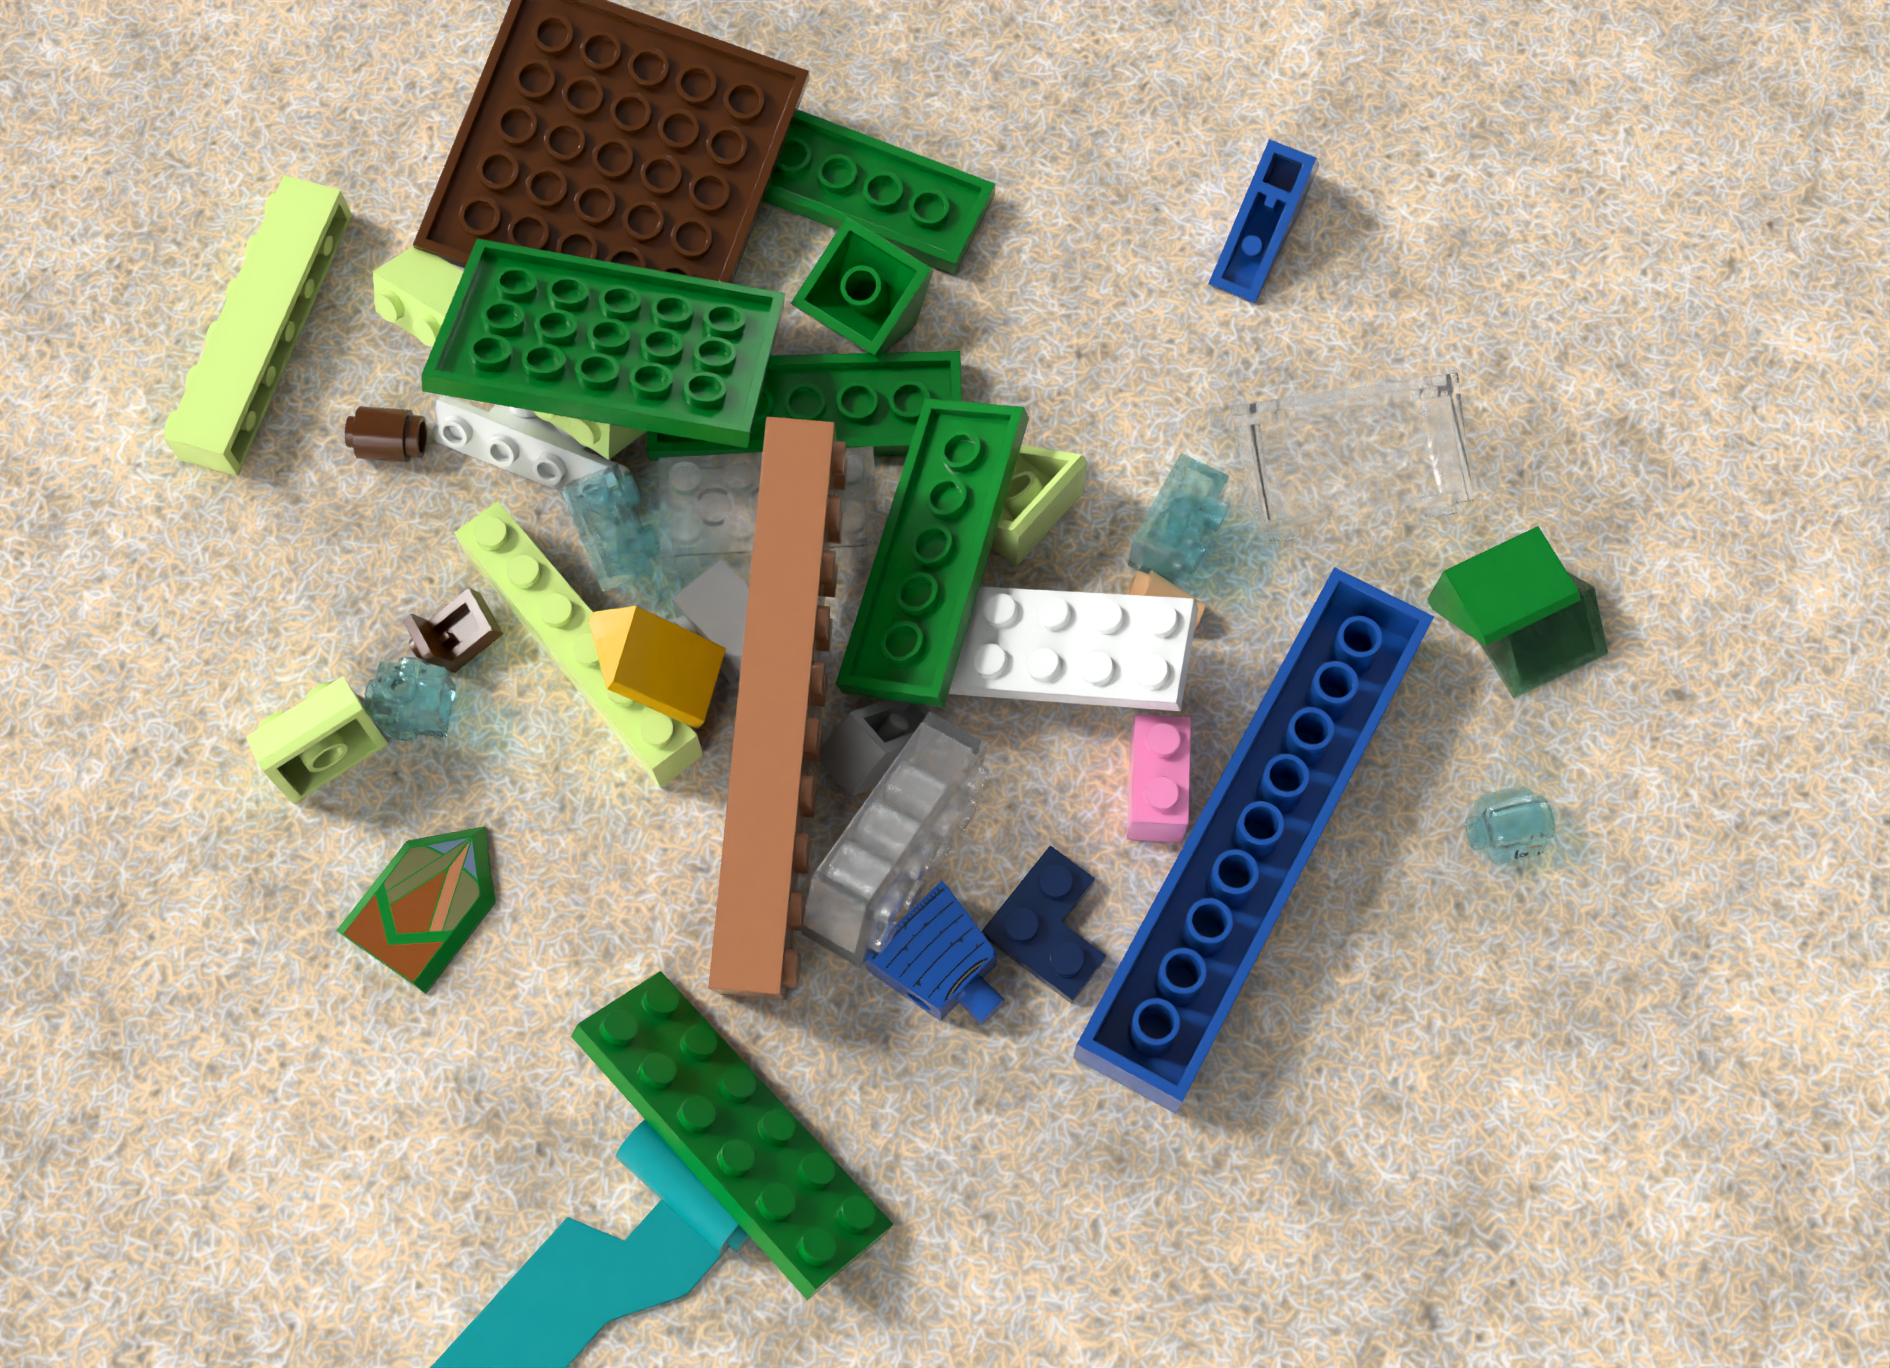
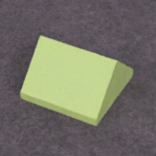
M1021 445L991 547L1016 567L1083 494L1087 461L1081 454Z

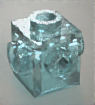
M402 657L398 659V663L379 661L376 679H370L366 686L365 708L381 731H384L386 736L393 739L413 741L417 739L418 735L446 738L456 685L445 667L431 666L430 663L419 658Z

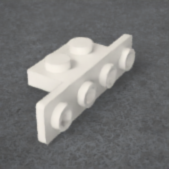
M442 395L436 401L434 440L437 443L612 513L620 514L625 508L630 470L626 466L593 454L594 450L581 445L575 438L550 422L542 420L533 411L496 404L487 412Z

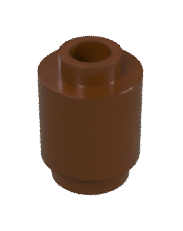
M359 406L355 416H348L346 420L345 443L348 448H353L357 459L409 462L411 457L422 458L424 456L427 441L426 419L424 416L414 415L412 410Z

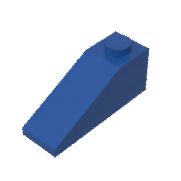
M1271 139L1268 140L1212 273L1209 285L1256 303L1300 213L1320 166L1316 157Z

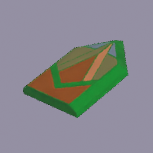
M483 826L406 841L336 931L420 991L427 994L496 903L490 869L486 827Z

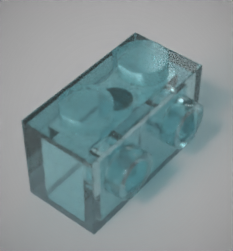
M1180 453L1132 540L1128 566L1147 574L1153 570L1176 586L1184 572L1193 576L1207 549L1206 546L1200 544L1208 529L1214 532L1218 531L1229 510L1230 503L1223 500L1229 475Z
M618 464L568 482L561 491L602 591L605 592L654 573L658 564L655 556L662 554V548L652 524L649 523L643 526L635 506L642 504V499L632 474L622 475Z

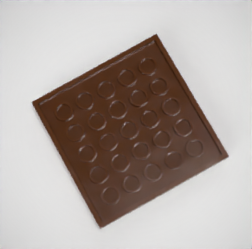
M511 0L413 242V247L437 255L450 264L464 269L476 240L482 239L732 284L809 82V71L607 0Z

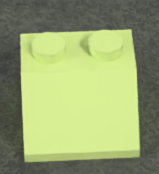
M343 676L334 682H325L316 686L307 694L306 700L286 712H277L268 716L259 724L256 731L246 736L262 771L292 804H295L388 745V742Z

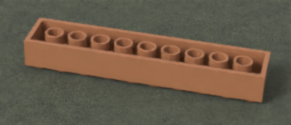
M766 417L708 989L720 995L787 1000L788 987L798 988L801 954H798V950L792 949L793 930L803 931L805 925L807 898L804 896L803 891H797L799 873L809 874L812 840H809V833H803L804 817L814 818L816 809L817 784H814V775H808L809 762H819L821 756L822 728H820V719L814 718L815 706L825 707L828 674L825 673V662H819L820 651L830 652L833 619L830 618V606L824 605L825 597L835 598L838 564H835L836 552L830 550V543L840 544L843 511H840L841 496H835V490L845 491L848 470V458L845 457L846 442L837 441L835 422Z

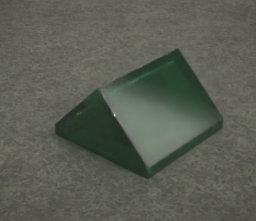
M1568 572L1579 590L1580 601L1487 646L1479 642L1513 699L1608 654L1594 586Z

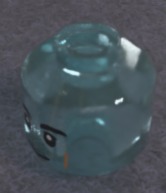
M1517 786L1479 796L1475 800L1472 817L1465 820V830L1469 844L1474 851L1482 849L1485 857L1490 862L1501 865L1542 854L1546 849L1548 839L1554 837L1555 823L1552 810L1545 797L1542 795L1536 796L1532 790L1525 786Z

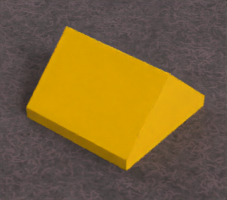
M638 606L596 611L591 615L588 621L606 689L698 729L705 721L726 648Z

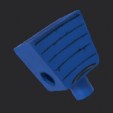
M943 881L938 883L864 956L866 969L872 975L939 1021L960 1003L983 1025L1005 1002V999L984 979L997 963V954L994 948Z

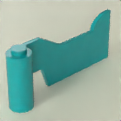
M644 1119L622 1143L616 1153V1158L661 1199L625 1240L567 1217L430 1368H568L610 1321L686 1296L729 1247L738 1252L752 1238Z

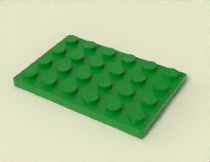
M477 239L421 374L422 391L748 448L784 310L785 293Z

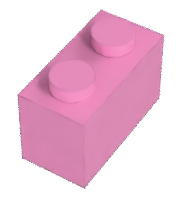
M1135 714L1130 734L1127 840L1183 842L1189 821L1191 717Z

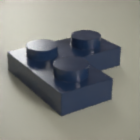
M1050 845L981 932L994 946L1072 1004L1104 963L1106 955L1063 923L1094 884L1095 878Z

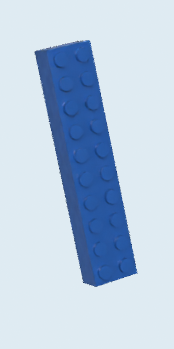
M1333 568L1077 1042L1073 1056L1074 1059L1174 1114L1177 1113L1434 618L1433 615L1342 570Z

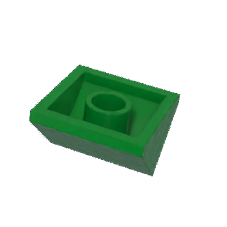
M846 217L791 301V305L878 358L907 335L916 325L933 269L849 217Z
M1537 526L1444 570L1427 600L1433 611L1487 646L1580 601L1581 598L1578 588L1543 532Z

